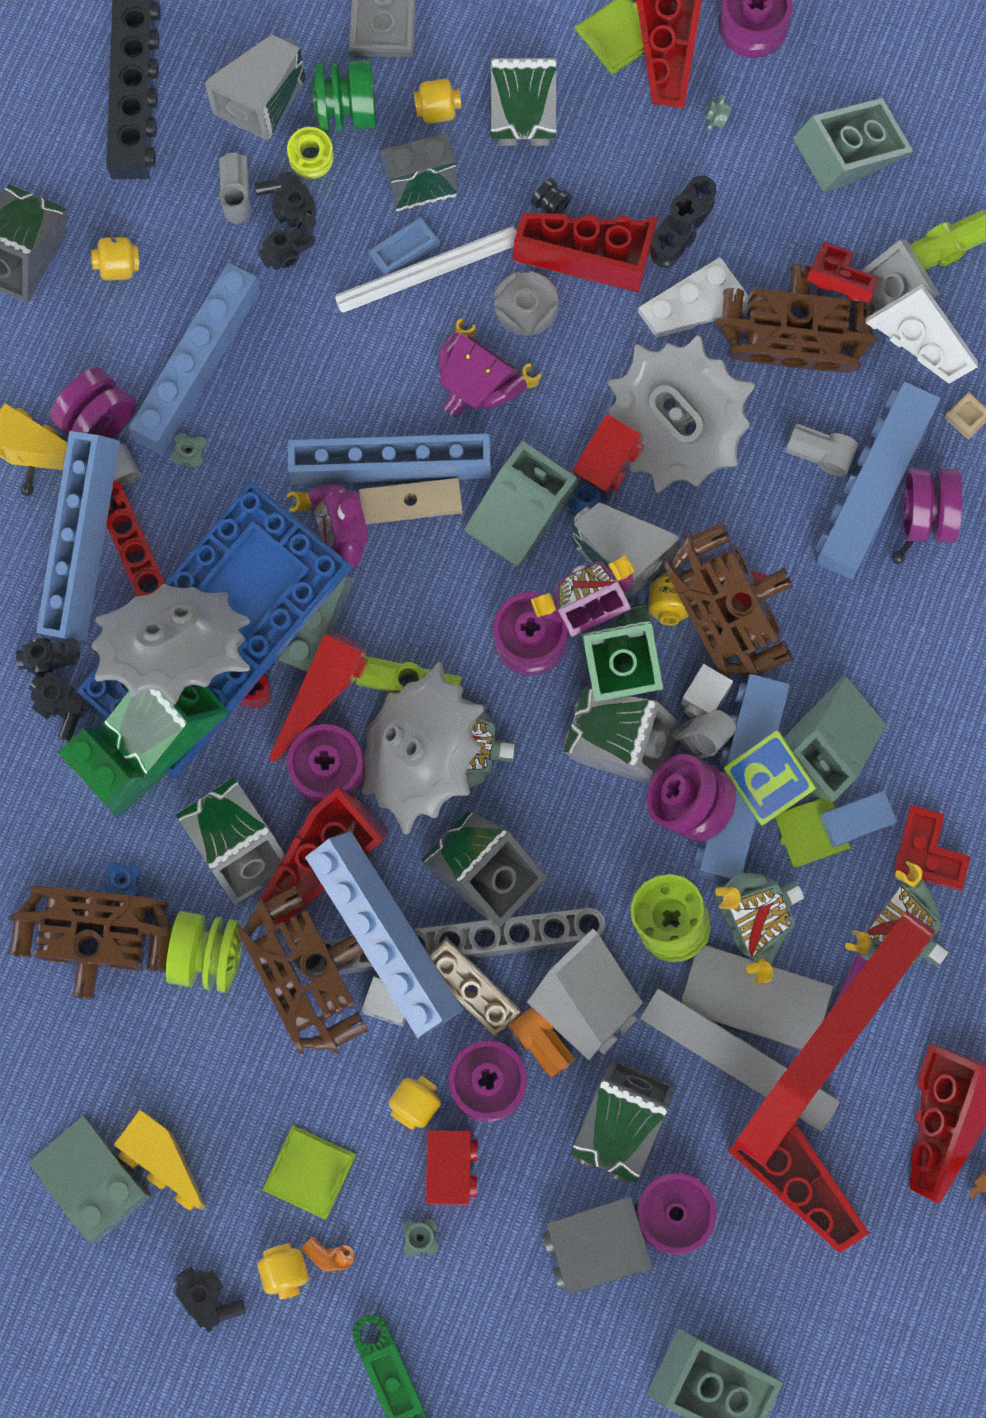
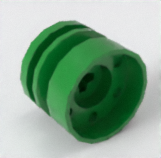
M371 59L349 61L348 76H341L337 62H332V77H326L324 63H315L312 93L314 113L320 124V129L324 132H330V117H335L337 131H343L344 116H351L355 130L376 129Z

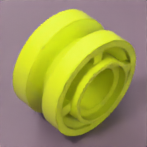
M315 127L301 128L288 141L287 153L289 163L293 171L299 176L306 179L320 178L332 167L334 160L332 142L329 136L321 129ZM307 148H315L319 151L318 155L314 158H306L302 153Z

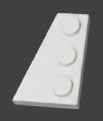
M721 257L640 306L638 313L655 337L658 338L693 329L697 325L722 318L723 290L726 288H734L733 300L737 288L744 291L742 314L747 315L749 296Z
M924 284L911 290L866 319V323L873 329L878 328L890 337L891 342L899 348L901 346L918 358L917 361L949 384L978 367L977 359Z

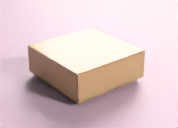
M968 392L946 413L944 418L969 440L986 423V407Z

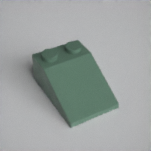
M883 98L814 115L793 137L823 192L854 183L913 153L911 146Z
M84 1115L28 1162L66 1216L87 1242L91 1244H97L151 1197Z
M679 1328L646 1395L665 1408L686 1418H767L783 1382Z

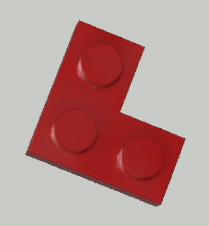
M823 242L810 269L807 281L814 283L820 289H832L843 293L851 300L870 303L879 277L849 267L854 252Z
M911 805L908 810L893 873L895 874L899 870L907 876L910 868L906 862L909 861L921 868L924 882L961 892L971 856L937 847L945 814Z

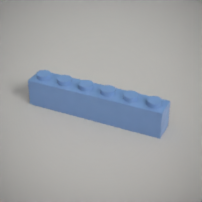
M227 263L128 427L135 442L162 456L164 455L261 293L256 276Z
M905 381L899 392L894 389L892 390L885 405V408L890 411L885 420L878 419L871 434L876 440L872 448L865 446L857 462V465L862 466L858 477L851 474L843 491L848 497L844 505L837 503L829 520L834 526L830 534L823 532L815 548V551L820 553L817 564L851 580L854 579L938 406L940 397Z
M69 431L36 630L38 634L87 641L120 445L119 440L100 435Z
M490 434L288 440V474L292 485L434 481L459 478V480L491 479Z
M753 674L749 675L747 684L740 682L735 701L741 704L739 716L732 715L731 717L736 725V732L732 735L731 747L723 748L719 767L724 768L776 730H779L790 684ZM737 788L734 812L726 827L714 838L707 840L705 846H698L694 865L700 867L698 877L727 884L736 873H743L756 817Z
M351 831L328 839L305 857L417 1038L439 1028L463 1011Z

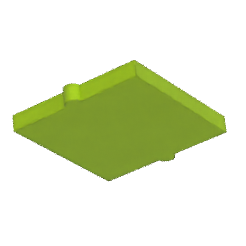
M821 798L783 811L774 818L781 835L780 844L785 846L793 869L850 849L849 843L832 848L819 816L835 809L832 801Z

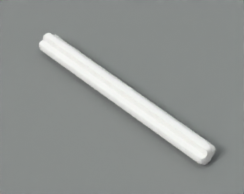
M514 227L506 228L338 293L335 296L337 306L341 312H346L514 247L517 231Z

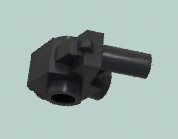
M291 172L279 174L280 179L254 183L257 196L275 193L277 196L276 204L272 205V210L280 224L286 221L288 226L300 228L305 216H316V204L305 184H301L297 175L292 176Z
M307 215L304 217L300 228L289 232L285 229L271 233L263 242V249L258 251L264 266L267 269L272 266L274 270H277L281 267L288 268L294 265L299 260L301 252L315 245L316 240L313 231L316 225V218L312 215Z
M48 638L33 639L30 641V644L23 645L22 650H16L18 669L27 670L33 673L34 676H37L39 673L43 675L50 672L54 673L53 670H58L62 666L76 665L77 658H80V652H77L79 642L71 638L66 643L52 644Z
M53 672L46 673L45 675L39 673L29 686V690L32 691L31 699L35 702L31 708L46 720L51 715L54 717L59 715L63 718L64 721L58 738L69 742L72 739L79 717L83 718L84 712L89 710V706L85 704L86 700L77 694L72 686Z
M190 1266L174 1278L177 1283L173 1289L174 1295L187 1314L192 1315L200 1328L205 1327L207 1332H212L213 1326L219 1325L221 1321L246 1313L242 1299L225 1305L221 1304L217 1297L220 1295L218 1291L224 1288L213 1270L206 1273L202 1270L195 1271Z

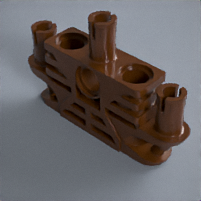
M802 264L791 266L790 292L753 288L748 297L747 320L742 319L744 291L737 288L733 300L734 288L723 290L722 318L717 319L715 324L730 343L731 349L727 353L734 360L819 371L852 373L860 370L862 364L859 362V359L865 355L869 347L874 346L878 341V337L872 335V327L866 323L867 317L873 314L875 306L867 304V309H864L865 303L855 304L853 306V330L848 332L849 322L847 320L850 315L848 309L851 300L810 295V282L807 281L811 269L809 265H805L802 271ZM791 309H800L804 313L805 318L795 317ZM738 338L748 339V344L741 345ZM843 349H852L850 357L843 354Z
M719 522L717 525L694 536L688 530L684 535V542L676 551L675 557L671 558L668 556L664 564L680 600L720 674L729 679L731 678V673H739L740 675L753 674L765 678L764 672L793 661L790 649H785L788 647L785 641L755 654L758 644H760L761 648L768 646L769 639H771L772 643L779 641L781 629L765 599L793 588L790 576L786 578L787 570L783 567L779 571L756 581L736 543L731 544L728 551L725 548L719 550L717 556L714 553L706 557L703 553L731 542L728 530L725 532L723 530L726 528L723 522ZM689 558L692 568L684 571L681 564ZM740 592L746 593L751 597L752 601L746 604L740 603L735 598V594ZM728 595L725 603L723 597ZM737 654L742 661L740 663H729V657Z
M295 885L265 902L260 896L257 900L258 906L249 917V922L243 929L240 925L237 927V931L299 1054H304V1048L331 1050L334 1054H340L338 1046L363 1033L369 1032L364 1022L351 1028L363 1021L359 1011L330 1027H327L325 1024L333 1019L332 1015L336 1013L341 1015L345 1013L344 1009L347 1007L350 1009L356 1007L337 967L363 954V949L360 945L353 947L358 944L354 935L327 948L307 909L301 912V917L297 918L294 915L290 918L291 922L286 924L283 921L275 925L274 920L299 907L305 906ZM264 922L267 934L253 941L250 936ZM281 932L293 953L289 956L286 955L277 937V934ZM321 956L326 959V969L321 974L310 973L308 970L309 961L313 957ZM299 961L301 971L312 981L305 986H302L292 966ZM313 993L324 1015L317 1016L307 996L308 994ZM314 1025L321 1034V1036L301 1038L300 1032Z
M30 886L28 891L32 894L29 899L24 901L17 913L10 914L7 919L14 922L8 955L15 957L22 955L23 958H30L34 926L38 925V932L42 936L36 938V944L40 946V949H35L34 956L43 961L77 964L74 991L72 993L74 998L83 999L85 997L87 1000H94L98 966L142 971L143 964L139 962V959H144L145 952L141 949V946H146L147 937H151L146 970L153 972L160 970L161 973H166L167 954L172 928L163 910L168 907L167 902L164 900L65 888ZM41 898L47 899L45 912H34ZM147 911H153L156 926L145 923ZM50 923L66 924V925H71V928H69V927H60V926H51V925H49V924H50ZM83 927L104 929L103 938L95 931L83 930ZM115 930L138 932V935L116 933ZM89 940H97L98 950L91 956H84V944Z

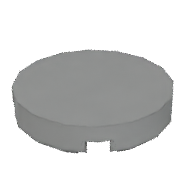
M538 272L512 273L501 281L495 291L494 310L496 317L505 329L514 334L530 336L541 333L551 326L557 316L559 299L556 287L549 278Z

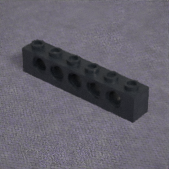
M112 0L106 166L111 179H150V167L156 166L155 147H151V137L157 136L156 118L152 117V108H157L158 94L157 89L153 88V79H158L159 77L158 59H154V49H159L160 47L159 30H155V21L161 18L159 1ZM142 23L139 27H131L133 24ZM134 52H142V53H141L140 55H138V56H135V57H131V56H130V55H131L132 53H134ZM133 81H141L136 86H129ZM139 110V113L136 115H127L130 111ZM130 140H139L134 145H126Z

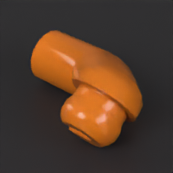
M311 1237L301 1248L324 1272L346 1270L353 1264L355 1258L354 1250L350 1246L341 1245V1247L326 1249L314 1237Z

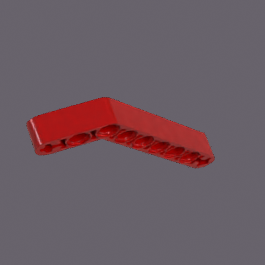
M113 481L111 496L114 495L119 509L113 511L111 505H109L106 527L136 595H148L155 592L162 584H165V581L124 489L118 482ZM124 523L132 524V528L127 533H117L120 525ZM134 553H145L142 561L138 563L129 562L130 557ZM147 582H158V586L153 592L147 593L142 591L143 586ZM265 675L256 683L260 684L262 691L257 690L255 695H251L249 691L239 705L250 708H262L270 702L272 689Z
M908 910L905 911L775 1084L735 1141V1146L760 1165L764 1166L815 1094L936 932L933 928Z

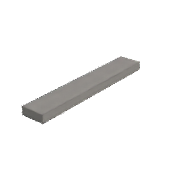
M660 988L657 989L640 1017L647 1024L765 1097L768 1096L787 1070L786 1066ZM820 1088L799 1118L822 1132L840 1104V1100Z

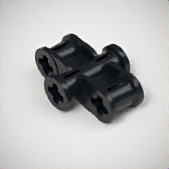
M694 177L689 181L681 195L673 199L670 206L671 214L662 221L652 237L651 259L657 266L668 268L675 265L686 248L694 243L696 229L705 222L715 204L716 184L710 177Z

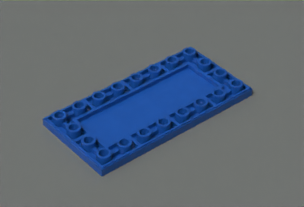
M252 481L248 483L165 583L175 588L195 587L205 593L226 592L229 594L230 607L250 620L248 625L239 629V632L245 637V641L238 647L240 656L250 666V670L247 672H222L212 678L208 688L229 713L166 770L174 778L180 776L353 568L351 564ZM98 664L76 691L108 718L129 690L118 680L97 682L94 677L99 667Z

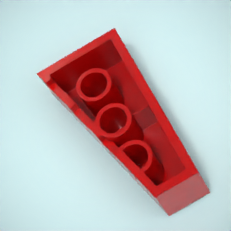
M522 213L514 239L513 261L639 293L650 257L652 237L657 228L658 217H646V220H630V216H617L616 219H596V215H584L583 218H567L566 214Z
M796 1123L764 1166L760 1165L735 1145L727 1150L839 1254L870 1234Z

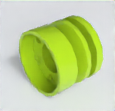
M673 874L655 876L644 882L634 894L630 907L632 923L647 951L657 959L668 962L686 961L699 954L708 943L712 930L710 915L699 890L685 877ZM673 920L675 923L679 922V925L674 927L673 925H668V923Z
M180 911L174 922L166 962L167 983L192 987L198 973H202V983L205 990L210 991L217 976V991L228 993L233 979L238 972L241 960L242 941L237 931L238 925L241 926V922L230 919L224 932V919L216 917L210 931H206V921L203 914Z

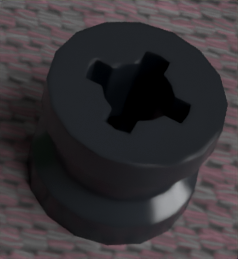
M550 178L536 190L531 199V204L536 208H542L547 214H561L570 203L572 195L566 190L561 191L557 188V182Z

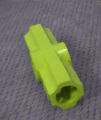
M981 210L952 225L950 222L942 223L931 229L924 238L910 244L925 271L938 264L940 266H947L961 258L967 250L986 242V213Z
M365 656L369 663L361 679L356 678V685L385 692L399 693L404 688L400 684L404 676L414 675L419 681L431 670L420 668L412 662L401 664ZM444 673L445 681L448 684L461 686V676Z

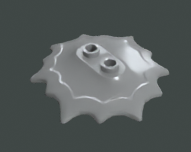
M697 335L690 343L682 347L668 342L657 352L650 351L640 344H636L634 346L633 361L627 374L621 378L608 381V385L616 396L615 404L608 409L609 414L642 434L644 438L641 444L645 445V448L635 463L630 461V471L632 473L643 472L651 475L655 493L660 494L674 482L683 480L695 487H699L717 469L737 467V447L740 438L751 424L744 413V404L750 393L754 390L755 383L736 379L729 374L722 359L710 358L705 353L701 335ZM674 399L676 406L667 411L665 407L666 402ZM695 423L696 429L694 433L688 435L687 427Z
M162 584L155 592L134 597L120 609L96 617V623L103 630L98 638L92 642L91 646L99 654L100 658L99 667L94 679L97 682L118 680L127 687L130 694L134 697L149 689L158 690L167 697L172 705H175L186 686L200 685L207 687L212 678L222 672H247L250 670V666L243 660L238 651V647L245 641V637L239 632V629L248 625L250 620L230 607L229 594L226 592L205 593L195 587L175 588Z
M440 662L421 680L407 683L401 692L395 693L390 691L379 714L364 729L367 747L363 756L365 777L362 794L367 796L374 793L378 806L381 809H389L394 813L405 835L410 833L417 816L425 814L431 818H436L442 804L452 796L469 795L470 790L466 772L472 758L481 750V746L472 736V725L484 711V706L464 703L462 701L463 687L451 685L445 681L443 666Z

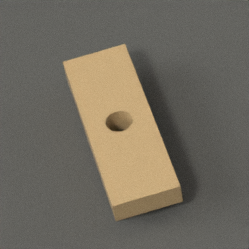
M459 478L359 489L360 503L366 524L463 513ZM410 499L416 501V504L408 506L405 503Z
M447 937L428 954L455 998L495 1037L521 1013L520 1009ZM468 985H475L477 987L473 992L465 990Z

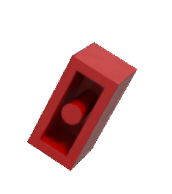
M606 414L572 469V472L575 476L597 487L609 496L612 490L618 491L627 477L624 471L630 461L635 463L645 448V445L641 444L644 440L642 434L611 415Z
M428 1130L427 1205L470 1206V1198H477V1176H471V1161H478V1140H471V1131Z

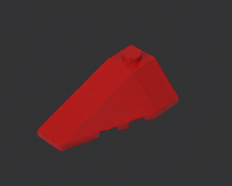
M636 0L652 104L685 108L703 0Z
M340 632L324 635L268 758L269 760L276 762L282 759L289 752V748L295 738L307 728L312 727L354 682L356 677L361 679L369 663V660L365 659L368 652L367 649Z
M338 786L312 808L286 855L261 895L262 900L265 902L295 885L300 894L299 896L306 906L325 890L305 858L308 854L328 839L350 831L364 853L368 854L385 839L389 830L367 805ZM305 906L299 907L276 919V923L279 924L283 921L286 923Z
M930 1044L918 1077V1089L922 1090L921 1108L916 1110L915 1122L919 1123L918 1143L913 1146L910 1190L936 1203H941L986 1127V1063Z

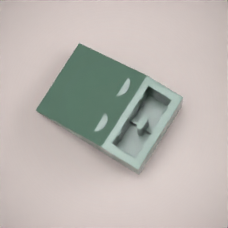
M522 440L499 471L464 528V531L519 568L574 495V491L577 489V477Z
M843 676L793 727L784 739L817 787L812 792L813 795L834 802L857 779L887 725L846 676Z

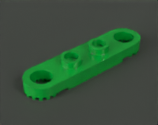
M376 1315L363 1316L354 1325L353 1340L386 1418H427L387 1323ZM370 1322L377 1324L381 1330L379 1341L372 1345L365 1343L360 1335L362 1327Z

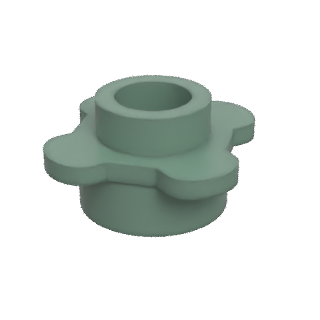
M721 94L718 100H711L706 108L704 119L708 120L707 130H710L712 126L723 128L728 119L731 104L724 101V94Z
M185 433L176 435L174 439L176 443L175 451L170 456L172 462L176 465L182 464L187 467H200L203 464V449L207 447L206 439L202 436L196 438L188 437ZM191 448L192 451L190 453H187L186 449Z
M431 1219L425 1220L424 1223L406 1221L402 1226V1232L405 1234L406 1244L403 1247L404 1253L410 1257L415 1256L417 1253L425 1252L428 1255H434L439 1248L438 1243L435 1242L434 1233L437 1230V1224ZM419 1234L423 1235V1241L417 1240Z

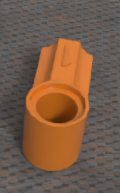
M530 1007L508 1024L509 1029L526 1050L529 1049L537 1062L551 1079L575 1061V1058L553 1031L555 1028L533 1007Z

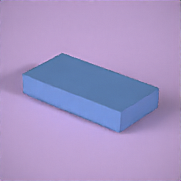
M422 216L369 249L368 256L382 275L385 276L406 268L440 246V240Z
M884 791L819 816L832 848L897 823Z

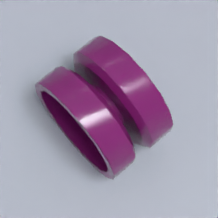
M722 0L719 30L725 45L736 54L748 58L765 57L776 52L785 42L793 10L792 0Z
M95 367L86 370L65 387L51 409L50 418L63 433L69 434V431L115 439L127 426L135 413L136 401L124 388L116 387L114 379L103 368Z
M909 468L903 499V524L906 541L925 542L929 537L932 527V534L936 542L956 543L962 515V480L959 469H939L933 483V477L928 468Z
M536 592L516 594L506 600L496 612L493 624L495 651L502 664L514 673L525 676L545 674L555 668L565 655L568 643V629L564 621L555 623L544 616L537 618L531 599L544 594ZM528 632H533L534 636L528 637L526 636V634Z
M328 724L309 727L295 738L289 748L287 757L289 776L301 797L316 806L338 786L354 797L361 789L365 777V765L361 748L352 734L343 728ZM330 763L328 770H322L324 764Z
M679 754L664 762L651 779L647 792V810L652 820L691 841L704 842L718 835L731 819L736 804V787L731 777L723 771L688 754Z
M490 1040L472 1043L460 1051L451 1064L448 1079L451 1096L460 1111L475 1121L492 1123L505 1120L517 1111L525 1098L527 1076L524 1063L514 1050L503 1043ZM488 1076L495 1080L494 1087L489 1090L481 1084L482 1080Z
M681 1173L663 1175L651 1182L639 1197L635 1211L644 1241L656 1251L672 1256L690 1253L705 1244L714 1231L717 1218L715 1200L708 1188L695 1177ZM676 1207V1209L680 1208L683 1211L680 1221H674L670 1218L669 1212L671 1208Z

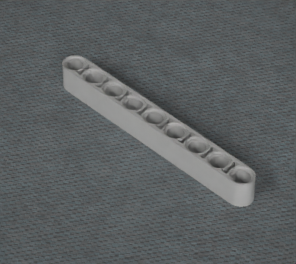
M593 908L510 917L500 928L489 920L419 928L413 929L418 939L425 943V950L428 954L441 943L445 936L454 935L460 940L458 949L468 959L572 947L586 935L579 928V924L583 919L591 918L598 923L599 929L597 933L600 937L604 933L605 920L599 911ZM556 922L564 928V933L560 938L552 939L545 934V927L549 923ZM518 926L524 927L529 931L530 936L525 942L516 943L510 938L511 930ZM481 931H489L494 935L495 940L492 945L481 947L475 942V937ZM348 937L323 941L326 947L329 948ZM365 953L355 957L351 963L342 964L337 967L340 975L375 970ZM321 957L316 967L308 968L309 972L316 975L321 974L326 969V959ZM300 961L295 963L297 968L304 975V973L301 971Z

